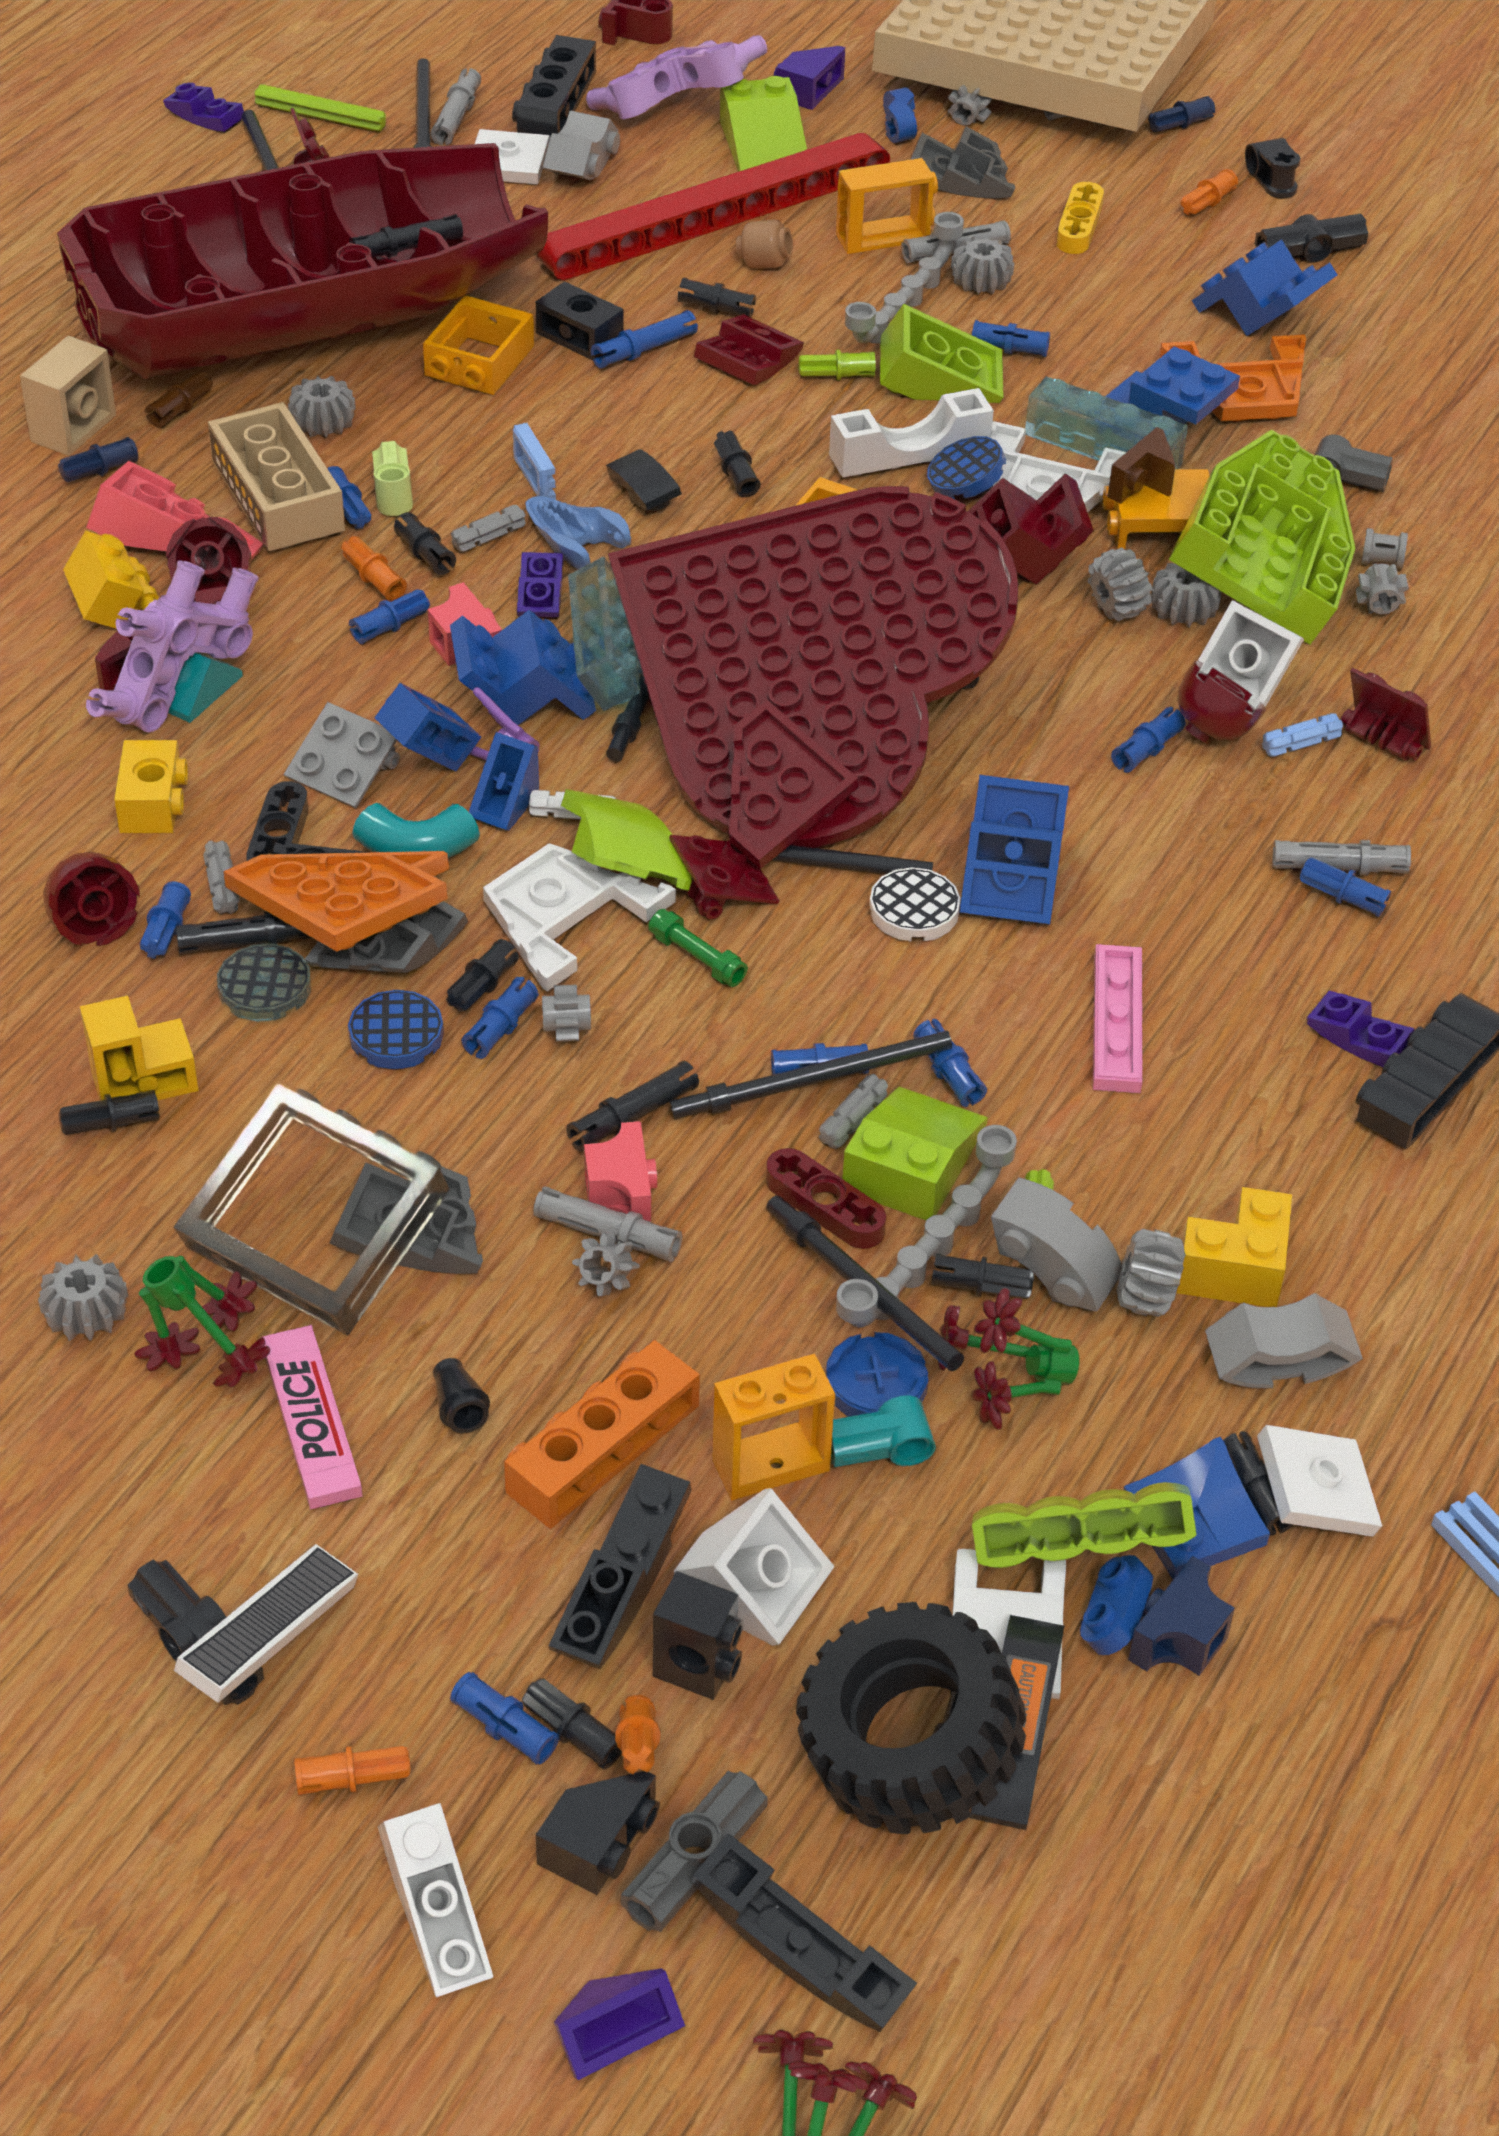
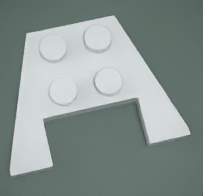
M995 421L992 422L991 438L997 440L1006 457V465L1002 466L1003 474L996 483L1004 478L1038 500L1066 473L1077 481L1087 512L1103 500L1104 486H1109L1112 464L1126 453L1105 447L1095 470L1080 468L1019 453L1025 442L1026 429Z
M549 843L484 886L483 895L484 902L541 987L549 991L554 985L559 984L577 971V957L553 939L612 899L645 922H648L658 910L666 909L675 903L676 889L662 882L657 888L641 882L640 877L624 872L620 874L611 872L587 862L570 850Z

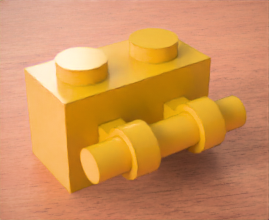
M85 530L63 571L83 618L116 629V619H128L118 615L122 608L128 607L144 610L149 603L158 600L159 596L155 588L149 586L150 575L146 567L140 564L137 558L128 556L124 544L118 538L110 534L99 535Z

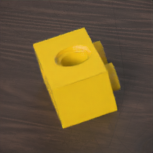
M124 740L114 799L119 833L174 832L176 815H183L184 793L180 785H187L188 783L187 759L179 757L177 740Z

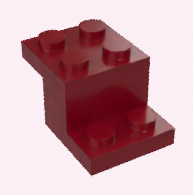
M1066 473L1038 500L1002 478L968 511L982 522L987 520L1007 545L1013 558L1016 572L1036 585L1046 575L1053 572L1059 563L1076 547L1082 545L1094 531L1078 483Z

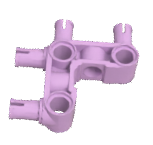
M754 35L740 44L733 42L716 44L714 41L709 40L696 47H678L665 51L649 62L637 64L633 71L610 81L607 87L593 88V90L588 91L586 95L587 105L591 110L610 109L618 113L620 119H627L646 112L661 100L681 90L699 87L721 88L732 85L744 78L743 72L746 70L748 63L767 53V44L762 36Z
M178 561L166 595H162L158 600L149 603L144 610L128 607L120 610L118 615L129 619H116L117 631L123 636L134 637L114 691L93 689L89 696L99 700L87 699L86 708L88 713L94 717H114L119 723L135 725L148 733L160 728L167 718L169 708L176 691L174 688L184 661L188 660L189 656L199 652L206 653L213 658H237L248 649L253 632L248 624L249 614L246 610L259 577L250 571L233 568L221 601H217L216 604L193 602L205 570L193 563Z

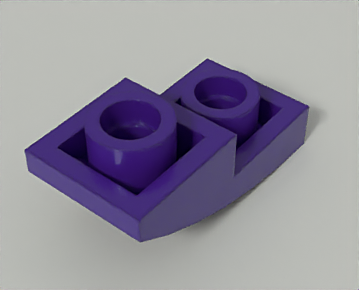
M184 83L177 86L175 92L163 100L165 107L174 114L193 124L215 131L225 132L242 119L244 112L242 103L226 102L223 98L215 99L211 87L196 86L195 83Z
M522 552L517 616L523 615L530 609L538 617H559L563 579V553Z
M1330 990L1307 1016V1025L1321 1036L1345 1051L1381 1067H1384L1386 1061L1394 1052L1401 1054L1406 1049L1407 1043L1415 1031L1411 1027L1372 1017L1371 1002Z

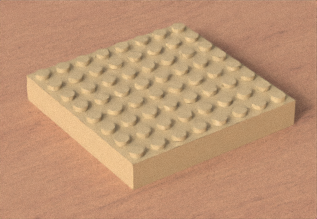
M903 0L875 31L872 71L957 91L962 85H965L968 93L971 94L975 89L979 88V96L1137 132L1212 25L1216 0Z

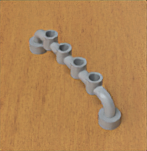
M942 212L935 216L933 234L940 239L935 253L932 257H925L919 261L918 271L914 275H907L902 278L901 289L897 293H890L884 297L883 308L880 311H876L873 305L866 302H854L846 307L845 326L853 331V336L857 342L865 344L868 342L881 343L882 333L903 304L910 307L920 305L923 300V288L931 289L939 285L941 268L947 262L952 252L954 241L963 235L964 219L961 215L954 212Z
M990 1125L980 1130L977 1135L976 1156L982 1163V1166L969 1185H960L953 1190L951 1205L942 1215H934L928 1218L925 1222L924 1235L914 1246H906L899 1250L896 1267L887 1277L876 1278L898 1299L899 1293L904 1287L916 1288L924 1283L927 1261L931 1256L936 1257V1253L946 1256L952 1251L954 1231L959 1225L972 1226L978 1222L982 1199L993 1187L1002 1167L1009 1165L1014 1160L1017 1139L1012 1130L1001 1125ZM850 1279L839 1286L836 1298V1311L844 1321L857 1328H863L871 1324L875 1319H890L877 1308L878 1291L872 1283L863 1279Z

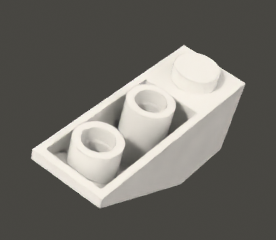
M441 1803L381 1823L377 1828L393 1881L435 1997L493 1978L494 1976Z

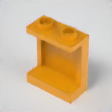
M1175 469L1172 494L1170 496H1166L1144 485L1139 492H1134L1120 504L1108 498L1109 486H1104L1103 508L1104 510H1110L1107 516L1108 535H1114L1116 548H1126L1127 535L1130 532H1182L1209 478L1208 469Z

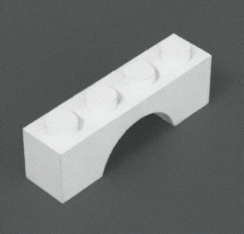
M977 388L942 395L937 406L926 418L905 428L894 429L880 425L876 422L869 409L832 415L829 456L842 478L860 476L864 473L885 469H896L901 466L922 462H931L934 456L941 450L958 440L973 436H987L991 438L994 410L981 390Z

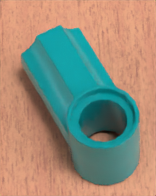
M907 1395L892 1398L885 1402L878 1412L833 1419L830 1463L834 1467L890 1458L896 1465L913 1466L929 1459L936 1449L922 1401L914 1396Z

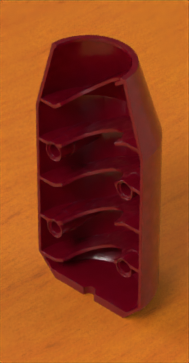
M496 143L359 151L83 208L57 232L67 281L74 283L76 292L74 305L88 340L91 344L107 349L109 358L138 377L149 379L426 318L540 253L547 240L548 211L545 207L536 208L526 204L523 207L522 217L515 220L504 187L499 148ZM453 214H457L460 217L463 226V237L445 241L441 234L422 227L419 231L417 248L398 252L397 256L387 258L385 255L372 258L371 249L367 246L349 242L351 237L379 232L380 228L383 227L400 228L440 219Z

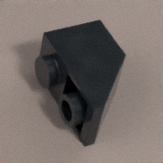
M641 1771L566 1789L536 1833L537 1865L598 1895L609 1877L616 1879L622 1873L630 1856L631 1848L629 1846L637 1833H647L657 1817L660 1802L656 1801V1775Z

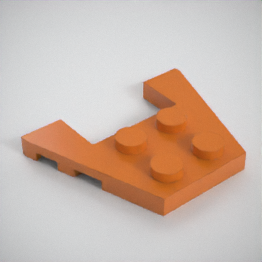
M1305 334L1272 336L1270 351L1274 360L1217 363L1226 370L1239 375L1240 380L1238 389L1212 411L1220 421L1232 422L1249 419L1296 417L1306 344ZM1195 341L1161 343L1160 358L1173 347L1187 350L1192 355L1201 358Z

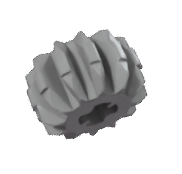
M972 237L971 241H960L959 247L954 249V255L951 260L954 283L963 286L964 291L974 290L978 294L981 292L993 294L995 289L1004 290L1007 283L1011 282V276L1014 273L1011 247L1002 245V240L992 241L988 237L984 239Z
M317 375L314 380L302 379L301 385L292 387L288 410L301 430L308 432L310 437L320 434L327 438L330 433L339 435L342 434L343 428L352 426L354 410H356L355 398L345 381L336 382L333 376L321 379Z
M1111 549L1102 553L1100 557L1095 558L1094 562L1089 565L1091 577L1088 578V583L1093 590L1091 596L1096 598L1098 608L1100 610L1104 609L1105 615L1109 619L1115 618L1117 621L1125 618L1126 620L1139 615V612L1146 610V606L1152 603L1150 594L1152 585L1147 577L1149 573L1144 570L1143 561L1136 559L1135 553L1131 549Z
M1167 563L1165 569L1157 571L1156 577L1153 580L1151 591L1152 608L1158 611V618H1170L1172 625L1178 622L1184 623L1187 627H1190L1192 622L1205 625L1207 619L1215 617L1216 611L1219 609L1221 591L1182 567L1173 563Z
M1143 1228L1132 1236L1131 1242L1127 1246L1125 1257L1122 1260L1121 1272L1118 1276L1119 1284L1116 1291L1121 1307L1131 1309V1312L1147 1316L1149 1314L1158 1317L1164 1315L1170 1309L1172 1301L1175 1300L1176 1291L1180 1285L1181 1273L1184 1269L1183 1261L1186 1254L1182 1239L1170 1236L1168 1232L1157 1229L1151 1231Z
M75 1254L71 1264L66 1265L56 1262L53 1270L54 1273L42 1275V1290L39 1292L38 1302L40 1311L44 1313V1317L52 1332L63 1331L69 1341L79 1333H82L91 1341L95 1331L102 1330L111 1333L112 1326L114 1325L113 1321L124 1319L126 1298L128 1297L126 1282H123V1278L120 1276L114 1262L103 1264V1261L100 1260L97 1254L88 1261H82Z

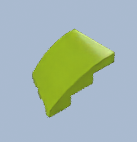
M565 789L561 806L581 817L572 853L596 866L624 872L646 879L648 876L661 878L675 885L676 888L689 890L692 878L669 839V836L673 834L652 811L641 804Z

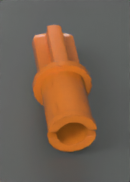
M1224 169L1213 178L1200 181L1195 190L1181 199L1180 204L1184 208L1183 212L1190 216L1191 214L1199 213L1208 206L1214 207L1219 204L1221 197L1237 188L1238 178L1236 174L1230 169Z
M352 536L348 541L342 543L343 556L359 571L361 580L366 583H372L386 600H396L405 593L407 582L388 565V560L383 554L375 553L357 536Z
M632 1695L625 1699L626 1706L623 1704L620 1706V1722L616 1727L615 1741L624 1757V1769L628 1773L634 1774L638 1769L649 1772L655 1764L654 1750H656L660 1743L661 1731L658 1723L655 1721L656 1708L654 1703L646 1696Z
M346 1746V1752L316 1757L294 1758L298 1796L350 1788L351 1793L357 1792L356 1785L406 1778L411 1772L409 1751L404 1746L356 1753L352 1752V1746Z

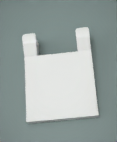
M958 1549L954 1573L953 1615L955 1612H963L975 1619L979 1629L987 1630L995 1639L1001 1653L1010 1615L1063 1625L1066 1560H1044L1041 1574V1593L976 1588L978 1574L976 1550ZM1062 1644L1051 1696L1053 1699H1060Z

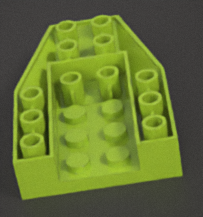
M1273 430L1268 431L1216 464L1169 560L1261 616L1304 638V642L1311 645L1338 608L1355 552V544L1339 470L1334 468L1332 463L1326 458L1319 455L1314 456L1301 448L1292 437L1280 435Z

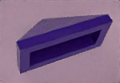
M662 1968L590 1980L554 2021L573 2076L577 2080L685 2027L668 1976Z

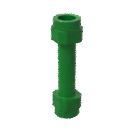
M660 909L650 919L648 930L655 935L657 940L666 946L674 942L712 968V977L723 985L727 984L730 987H735L744 979L748 966L741 961L738 955L730 950L721 953L684 928V919L673 911L669 912L666 909Z

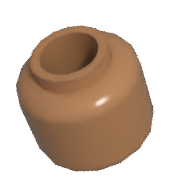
M775 219L748 222L743 228L742 235L736 239L738 257L744 258L746 265L753 270L782 267L787 258L792 256L793 239L790 229L785 228L779 220Z

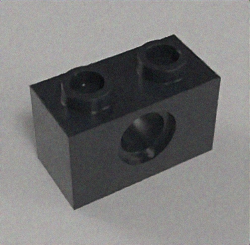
M565 281L535 301L536 334L591 360L606 354L598 353L591 356L592 345L614 339L618 336L619 332L624 331L623 308Z
M676 1571L653 1613V1677L714 1700L723 1681L731 1683L734 1680L742 1660V1651L736 1649L744 1625V1620L738 1618L739 1594Z

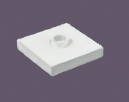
M479 129L475 144L496 143L499 148L503 182L537 185L543 170L542 167L550 139L549 135Z
M1265 1425L1257 1437L1281 1523L1372 1537L1382 1527V1523L1355 1439Z

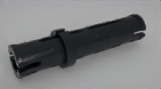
M453 214L440 219L400 228L383 227L380 228L379 232L351 237L349 242L367 246L371 249L372 258L384 255L390 258L397 256L398 252L417 248L419 231L422 227L441 234L444 240L448 241L461 239L463 237V226L460 217L457 214Z
M264 911V915L248 918L176 925L180 955L248 945L268 944L278 947L277 942L312 938L267 911Z
M685 1060L681 1061L676 1066L623 1094L617 1099L609 1097L599 1103V1109L567 1124L566 1132L569 1139L583 1131H587V1134L573 1142L572 1145L578 1151L583 1152L584 1144H594L611 1134L617 1135L621 1129V1123L634 1122L686 1092L696 1089L699 1086L697 1073L682 1081L679 1080L685 1073L694 1069L693 1066Z

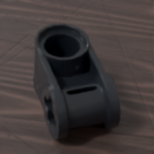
M1282 137L1251 143L1246 146L1245 162L1247 170L1264 187L1266 193L1277 198H1288L1297 193L1298 185L1295 181L1296 168L1300 165L1301 158L1288 145L1286 139Z

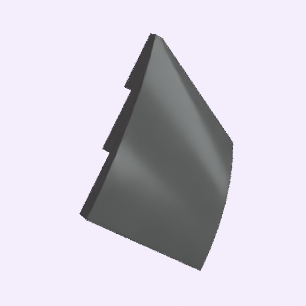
M967 126L954 149L922 132L910 157V160L923 158L930 171L935 172L938 190L976 198H1007L1012 196L1016 188L1014 184L1007 182L1005 175L1008 168L1000 156L1001 151L998 144Z
M443 901L430 907L423 914L411 916L393 925L387 931L378 932L357 942L349 949L336 952L318 941L305 958V961L308 965L315 967L407 973L424 965L438 955L468 923L465 913Z
M421 1158L412 1181L366 1162L329 1243L377 1261L430 1272L474 1274L478 1273L483 1262L482 1254L477 1252L475 1241L476 1220L474 1211L469 1205L471 1193L468 1177L424 1158Z

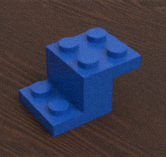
M1282 239L1269 248L1263 242L1246 254L1248 262H1245L1242 257L1224 268L1222 271L1226 277L1223 278L1218 273L1200 286L1204 292L1191 301L1200 313L1223 298L1240 327L1248 336L1299 304L1338 274L1330 262L1317 271L1313 265L1301 271Z
M1173 347L1144 372H1134L1095 404L1092 418L1138 440H1142L1158 427L1164 430L1168 440L1188 422L1196 425L1238 389L1240 376L1226 370L1221 365L1210 363L1192 355L1187 350Z
M529 609L494 637L483 626H475L463 615L450 624L459 681L472 691L476 687L480 688L517 725L554 698H557L582 720L596 711L592 693L594 685L589 678L587 669L589 660L585 651L577 643L573 642L570 644L564 639L556 626L548 619H540Z
M979 775L974 820L971 822L960 913L1044 924L1051 923L1069 793L1068 785Z

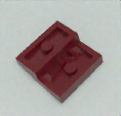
M743 314L722 321L718 336L697 342L694 357L752 385H756L771 378L787 366L802 350L804 342Z

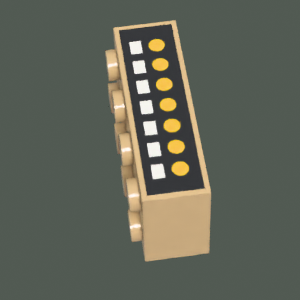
M284 402L208 421L212 461L268 552L345 531L342 490Z

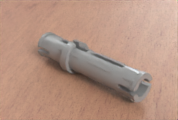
M467 68L463 69L457 83L450 87L447 93L448 100L431 130V137L435 143L443 146L445 141V144L449 145L466 110L473 106L475 101L474 94L481 84V76L476 70L470 68L467 74Z
M1002 220L991 224L964 228L962 237L954 241L951 254H954V249L959 247L960 241H971L972 237L978 239L988 237L992 241L999 239L1002 240L1003 245L1008 244V241L1011 239L1008 223ZM933 232L931 235L904 239L901 244V250L905 262L912 263L925 257H932L940 239L935 237Z
M1274 840L1273 869H1302L1309 858H1315L1340 870L1358 871V875L1368 876L1369 872L1409 874V867L1411 866L1410 845L1370 844V840H1360L1359 844Z
M547 1186L542 1188V1192L538 1193L533 1210L535 1217L553 1221L601 1237L602 1233L614 1232L616 1244L633 1243L629 1252L634 1249L654 1255L665 1261L673 1262L674 1257L678 1255L682 1243L681 1231L644 1220L642 1214L630 1211L628 1214L618 1212L605 1206L561 1193Z

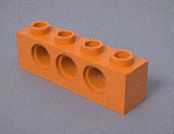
M653 1340L640 1352L631 1353L624 1359L618 1370L603 1382L598 1381L592 1384L586 1390L582 1399L567 1411L555 1414L548 1421L545 1428L527 1443L522 1442L512 1449L504 1461L506 1494L551 1530L699 1407L700 1374L656 1340Z

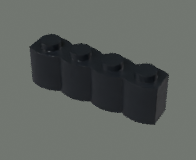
M1463 993L1458 994L1450 1002L1443 1001L1434 1012L1431 1023L1425 1028L1419 1026L1413 1032L1406 1049L1401 1054L1394 1052L1388 1058L1381 1075L1375 1081L1368 1079L1363 1084L1356 1097V1104L1360 1106L1356 1121L1405 1149L1410 1147L1422 1135L1430 1122L1435 1120L1447 1108L1455 1095L1466 1088L1479 1069L1488 1064L1499 1051V1013Z

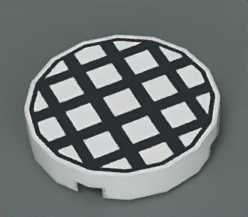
M911 867L894 870L882 876L872 887L869 906L874 924L885 934L904 941H912V937H924L923 941H929L949 933L958 921L961 898L956 886L945 876L928 869Z

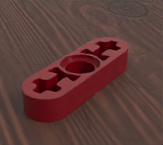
M784 1148L773 1152L769 1156L766 1166V1184L771 1192L781 1196L797 1210L807 1212L822 1227L852 1247L868 1249L882 1242L885 1236L886 1212L879 1203L797 1149ZM820 1192H830L836 1195L839 1200L833 1204L825 1205L816 1202L812 1197Z

